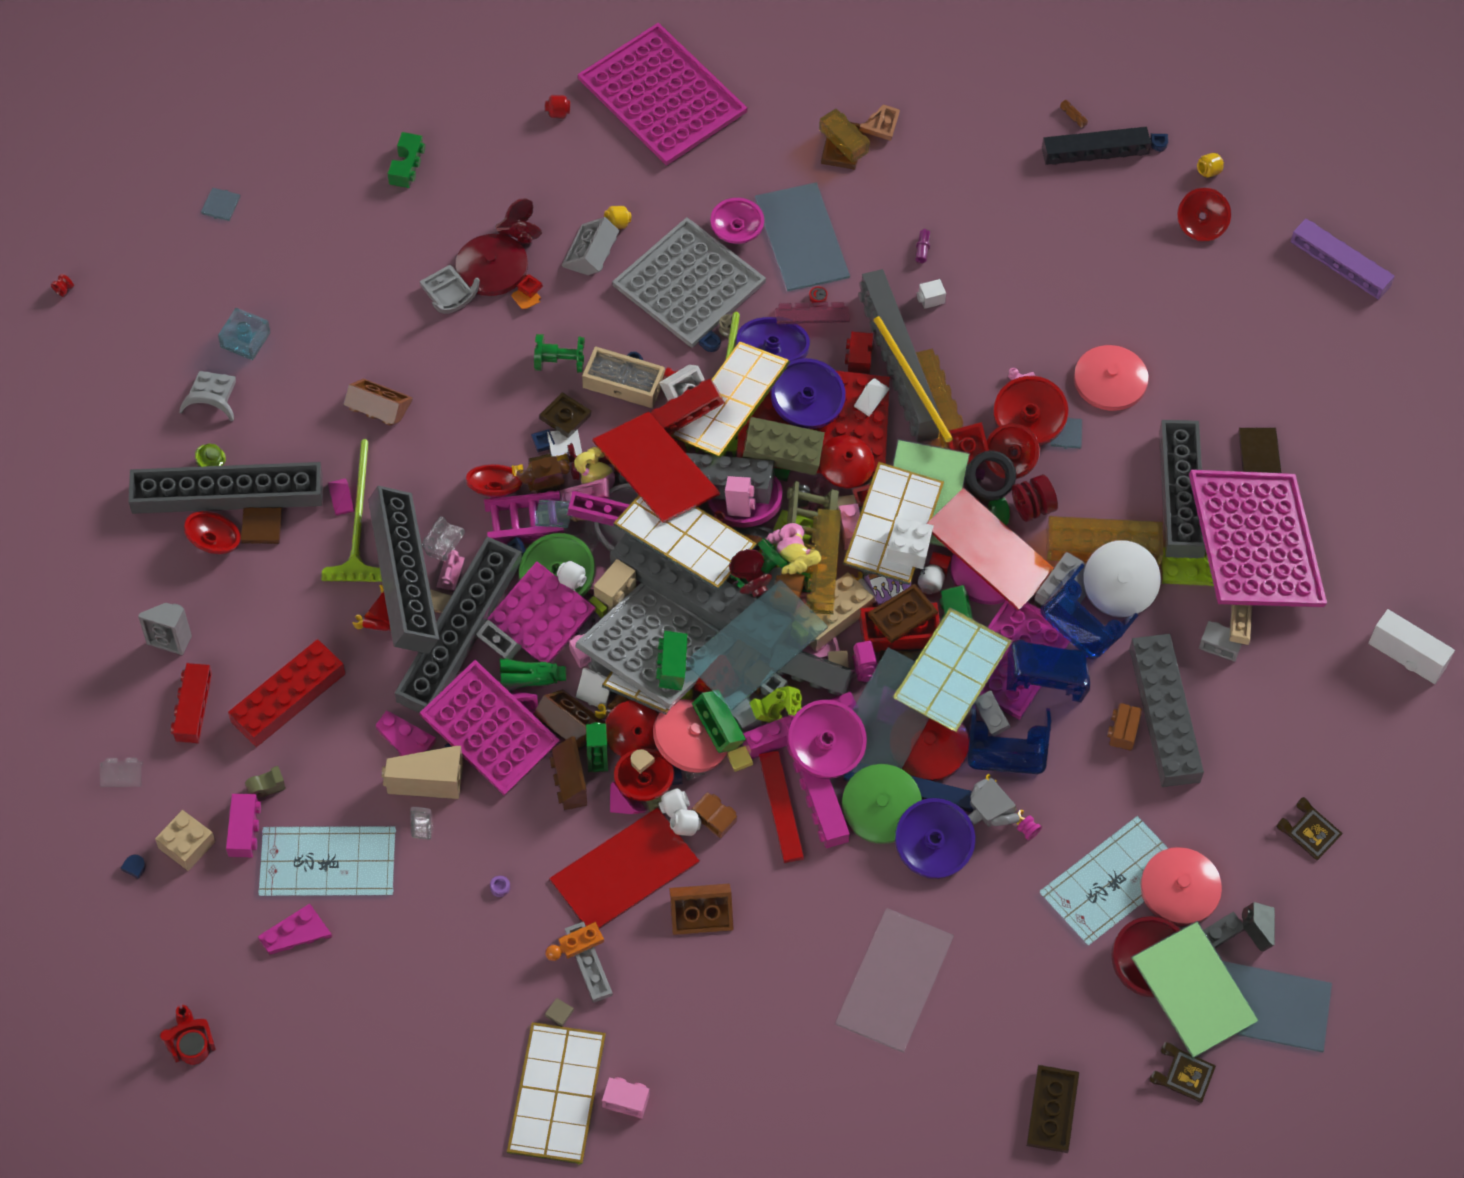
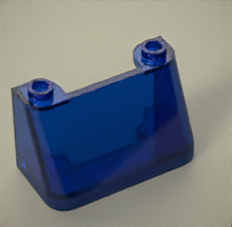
M1016 640L1008 648L1006 690L1016 691L1020 685H1024L1026 689L1030 685L1065 690L1067 696L1072 694V701L1082 703L1090 691L1091 685L1086 654L1078 649L1069 650Z

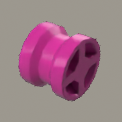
M1031 815L1023 819L1017 826V830L1023 832L1028 841L1033 839L1042 829L1040 824L1034 822V818Z

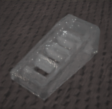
M411 807L412 837L430 840L434 827L431 809Z

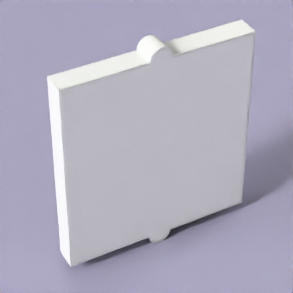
M578 429L569 438L558 431H550L555 442L554 445L549 432H547L551 457L567 453V445H570V443L574 446L576 456L582 453Z
M584 667L576 698L588 702L589 705L598 707L599 704H604L606 707L611 688L602 684L607 677L601 675L600 672L596 673Z

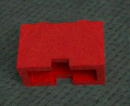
M851 331V338H847L846 349H850L849 354H845V364L848 365V372L870 373L873 333Z

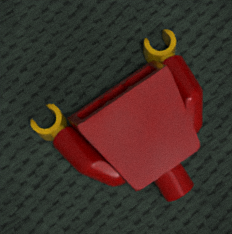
M379 585L381 594L365 614V619L363 620L361 615L355 616L356 620L359 621L358 623L352 622L356 629L364 627L373 630L391 631L382 585Z

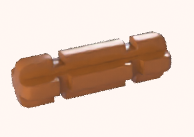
M1068 100L1061 102L1060 108L1064 112L1067 111L1066 114L1074 122H1077L1081 128L1088 124V119L1082 116Z

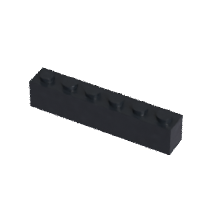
M1147 127L1043 137L1042 142L1045 165L1116 157L1124 158L1135 155L1142 156L1149 154L1151 147Z

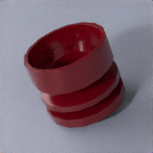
M1041 474L1031 478L1029 483L1023 481L1021 484L1012 486L1013 502L1020 517L1025 522H1029L1033 518H1039L1040 513L1047 515L1057 511V495L1046 475Z

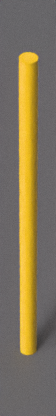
M879 316L874 318L875 324L945 441H952L951 434Z

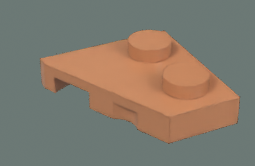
M883 104L876 113H873L865 123L860 125L859 131L891 141L900 110Z

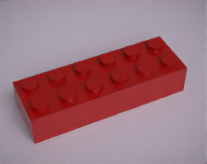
M318 639L315 640L228 711L231 723L257 748L345 675L344 664Z

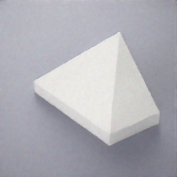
M874 378L866 385L854 407L870 416L890 388Z

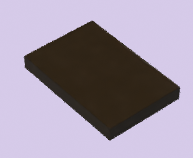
M1239 428L1238 435L1243 472L1282 473L1276 428Z

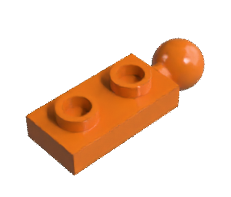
M596 922L559 938L560 946H548L545 955L548 960L557 961L561 954L564 953L568 959L604 943V938Z

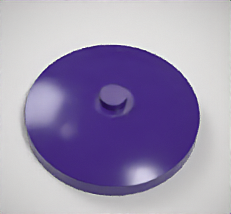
M762 317L745 323L738 330L736 346L739 342H743L789 360L788 362L805 358L810 346L809 336L801 326L792 321L777 317Z
M809 358L788 362L773 381L770 389L771 401L779 416L793 426L806 429L821 428L833 422L843 408L846 394L841 377L832 367L822 361Z
M929 798L916 802L903 813L896 827L895 845L903 863L914 873L931 879L945 878L960 871L970 860L975 848V831L970 818L958 805L945 799Z

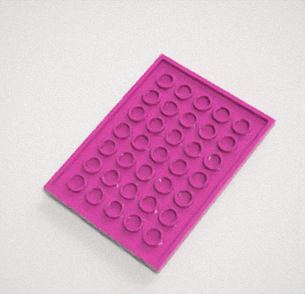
M660 23L653 25L578 74V80L666 166L747 113L748 109Z
M1191 470L1189 473L1218 604L1325 607L1327 600L1296 474Z

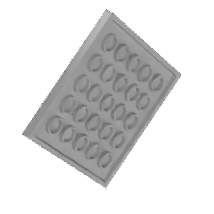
M686 217L613 280L612 286L693 348L700 339L719 324V320L723 315H730L765 284L766 278Z
M641 583L576 642L575 647L669 710L696 684L698 678L720 655L726 656L730 652L737 639ZM664 631L688 634L686 672L682 691L658 688L659 679H656L657 667L660 668V665L657 664V655L661 653V650H658L657 647L658 640L663 638Z

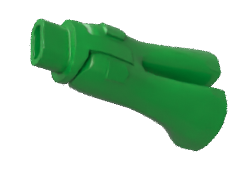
M500 658L501 685L511 692L528 686L557 684L558 681H566V666H557L556 663L522 662Z

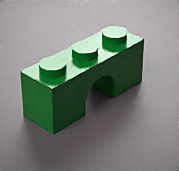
M402 132L397 144L398 156L406 159L402 161L392 160L387 173L388 182L390 185L410 188L411 182H414L416 178L415 170L419 168L421 163L420 156L425 152V143H423L421 135Z

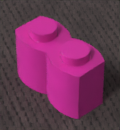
M872 642L856 643L853 647L854 654L852 660L858 681L869 682L876 676L875 669L877 667Z

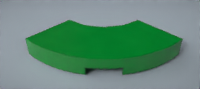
M1001 498L990 501L988 503L989 511L1007 526L1010 518L1007 500Z

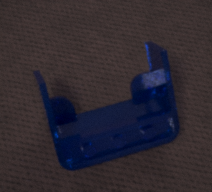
M1081 563L1068 572L1043 603L1041 614L1087 658L1097 659L1123 636L1138 617V614L1134 613L1122 622L1111 620L1105 626L1077 601L1081 596L1082 588L1074 578L1085 566Z
M974 703L971 707L969 720L968 765L975 770L1041 774L1044 772L1047 766L1052 722L1050 708H1046L1044 726L1031 727L1028 730L1027 739L988 736L987 725L982 721H976V706Z

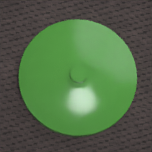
M565 533L549 534L533 542L523 554L519 566L520 580L536 561L558 577L557 571L560 565L572 561L585 568L586 582L583 586L573 589L582 597L591 588L596 573L595 560L588 546L579 538Z
M876 764L861 769L849 780L843 793L842 810L848 826L862 839L879 844L895 842V831L899 819L910 806L921 801L922 798L916 782L907 772L893 765Z

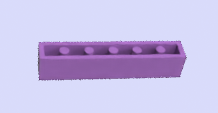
M1305 219L1293 231L1291 243L1378 300L1391 287L1394 275L1346 245L1345 242L1338 240L1329 232L1318 227L1314 222Z

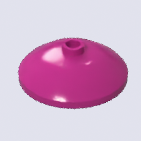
M729 198L715 206L711 213L710 223L713 232L720 239L729 243L741 244L752 241L762 232L764 215L760 207L748 199Z

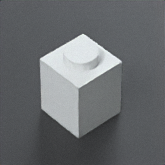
M940 279L919 285L917 299L919 303L922 302L924 309L945 304L946 292Z

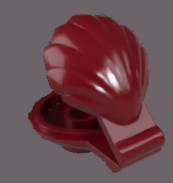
M527 198L514 201L507 209L505 218L496 224L495 227L498 233L517 238L521 243H531L532 240L539 238L542 230L535 224L527 222L533 214V202Z
M741 550L731 558L729 563L731 575L738 578H746L749 582L740 589L739 593L752 594L754 598L768 591L766 586L769 585L772 579V575H764L761 571L764 564V556L757 550Z

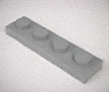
M581 922L565 928L566 935L585 927V923ZM590 948L575 955L593 1003L613 996L595 948Z

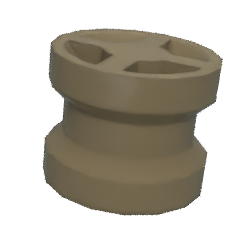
M723 315L719 320V332L729 338L732 315Z

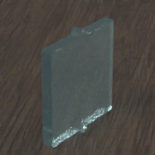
M212 188L201 213L212 216L214 219L219 218L230 221L241 196L228 192V190Z
M1068 417L1063 431L1050 442V446L1064 447V449H1081L1082 419Z
M539 500L538 510L535 511V526L569 528L570 517H572L567 515L570 502Z

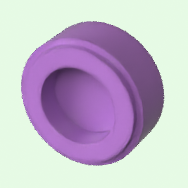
M504 876L494 877L490 882L491 893L497 897L506 896L510 891L509 880Z

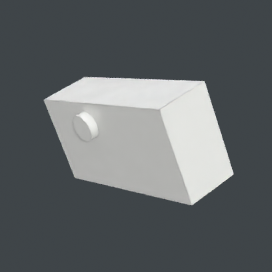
M1387 609L1375 626L1368 643L1433 684H1436L1455 651Z

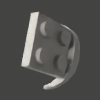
M448 265L421 280L420 286L432 299V305L438 312L450 314L460 310L472 301L478 291L480 280L475 278L473 285L469 288L454 268Z
M199 371L189 394L181 404L179 413H182L184 408L190 404L206 403L219 408L228 416L230 421H234L233 411L227 401L235 386L236 377Z

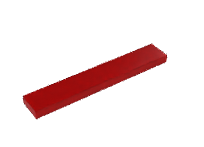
M779 751L759 754L783 862L789 863L803 860L804 856Z

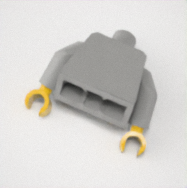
M987 774L985 779L974 785L970 796L971 807L974 811L968 817L973 826L981 820L988 827L1015 823L1019 825L1025 819L1021 817L1024 811L1019 810L1018 813H1015L1017 810L1014 802L996 783L997 780L994 781L993 778H990L991 775Z

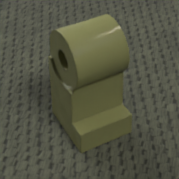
M278 766L271 768V771L253 776L245 782L248 794H256L257 798L286 789Z

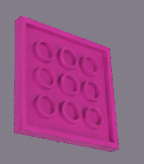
M536 561L487 620L491 621L521 645V648L538 662L551 663L594 613L596 608L573 589L561 584L558 577Z

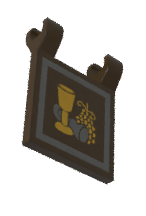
M1302 797L1296 804L1299 810L1306 813L1301 820L1292 827L1287 819L1282 818L1276 827L1291 837L1318 861L1343 833L1313 808L1305 797Z
M1165 1042L1161 1048V1053L1174 1057L1167 1077L1158 1071H1154L1149 1081L1165 1086L1202 1103L1216 1065L1196 1056L1193 1057L1173 1044Z

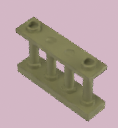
M795 481L793 486L789 487L787 491V498L789 499L787 524L796 523V515L820 520L823 523L822 530L802 526L804 534L820 537L822 545L819 547L804 543V546L807 549L819 551L821 555L820 562L823 565H828L834 556L839 491L831 489L828 495L824 497L800 492L799 482ZM798 499L822 504L825 510L823 513L797 508Z

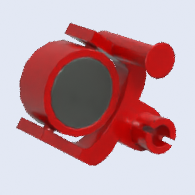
M182 1005V1008L180 1006L176 1008L178 1025L169 1030L165 1029L160 1034V1038L164 1040L168 1052L173 1054L176 1063L180 1062L179 1054L181 1060L186 1064L196 1065L208 1057L210 1052L209 1044L212 1051L216 1050L208 1021L206 1019L194 1020L191 1010L186 1005ZM195 1029H203V1030H205L206 1033H207L208 1040H207L205 1034H203L201 1031L195 1030ZM177 1036H179L175 1047L174 1040Z

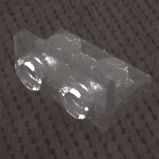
M440 516L424 538L422 547L427 556L446 561L448 553L454 550L465 534V531L462 527L447 523L445 517Z

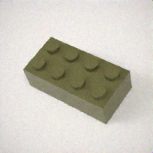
M751 417L747 427L742 458L773 460L774 467L816 475L825 432Z

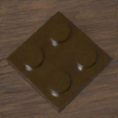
M562 392L539 414V419L569 438L591 416L592 411Z

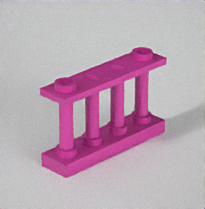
M559 491L484 499L485 512H491L493 531L487 532V536L507 545L515 537L521 538L523 544H530L549 534L564 533L563 524H557L555 504H561ZM548 505L550 525L538 526L536 507ZM529 507L531 527L519 528L517 509ZM500 510H510L512 529L500 530Z

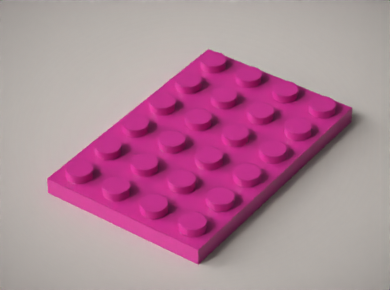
M1006 600L986 630L1009 641L1011 644L979 696L991 690L1002 711L1021 720L1075 637L1078 629L1028 602L1018 611Z
M476 660L419 713L451 746H461L462 756L504 796L560 742L549 729Z

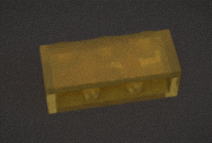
M837 108L820 118L819 130L852 163L869 153L870 141L867 136L862 135L856 125L851 124L845 114L841 113Z

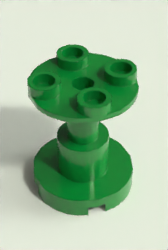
M536 334L535 343L537 345L534 348L535 371H542L544 362L557 363L558 359L577 360V373L583 372L585 337H578L577 349L558 348V344H545L544 334Z
M763 538L758 542L759 547L763 550L761 554L764 556V564L761 568L763 573L769 574L776 565L780 568L789 565L790 562L786 561L777 552L776 547L767 539ZM729 575L733 580L739 581L737 586L740 589L749 583L746 578Z

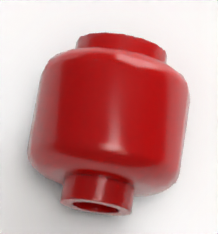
M551 95L548 101H545L544 110L548 111V115L551 118H565L567 114H570V100H567V97L564 95Z

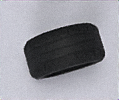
M985 451L978 454L970 461L965 472V482L971 494L987 502L1005 497L1012 490V486L1015 485L1016 470L1013 463L1006 455L997 451ZM984 461H993L1003 468L1006 479L1004 486L1000 490L990 492L980 487L975 476L979 464Z

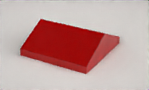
M982 422L949 430L953 439L947 442L948 450L969 454L967 464L978 454L989 451Z

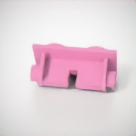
M451 550L450 553L446 554L437 588L456 590L465 559L458 555V551Z

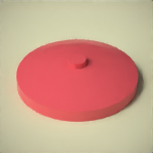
M1103 345L1092 348L1081 356L1075 368L1074 383L1080 396L1092 406L1108 411H1118L1130 408L1141 400L1147 388L1148 372L1143 361L1132 351L1120 346Z
M682 699L667 712L661 710L656 717L653 725L655 744L662 756L681 770L694 773L712 770L722 762L727 752L718 753L691 704L695 700Z
M1176 847L1157 853L1147 863L1141 876V894L1147 907L1155 916L1166 919L1177 926H1191L1196 922L1204 921L1214 912L1221 898V879L1215 866L1204 855L1192 849Z

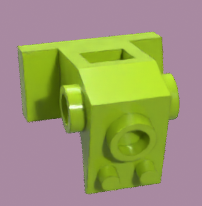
M790 686L779 687L762 700L753 699L749 704L756 719L771 723L783 718L781 711L785 707L790 716H795L802 708V696L799 689Z

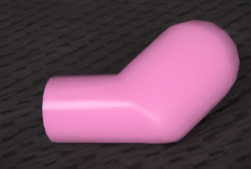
M1011 368L1008 375L1011 381L1023 376H1035L1034 372L1022 375L1017 368Z

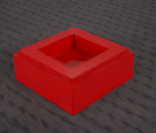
M530 274L517 285V289L530 298L543 287L542 282Z

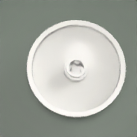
M1121 540L1107 543L1098 548L1085 565L1083 585L1086 595L1098 610L1110 616L1130 617L1141 613L1151 605L1160 588V570L1155 558L1148 550L1134 542Z

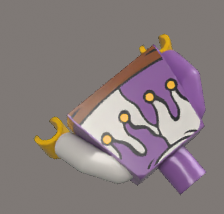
M858 572L859 578H855L874 597L873 603L875 606L883 604L911 586V582L908 583L879 573L867 575L863 579L862 572Z

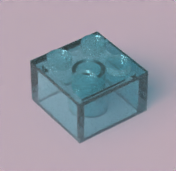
M235 308L218 334L220 347L254 360L271 333L269 322L264 318Z

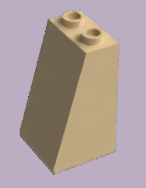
M461 746L388 758L386 766L382 767L383 786H386L387 793L459 799L463 770Z

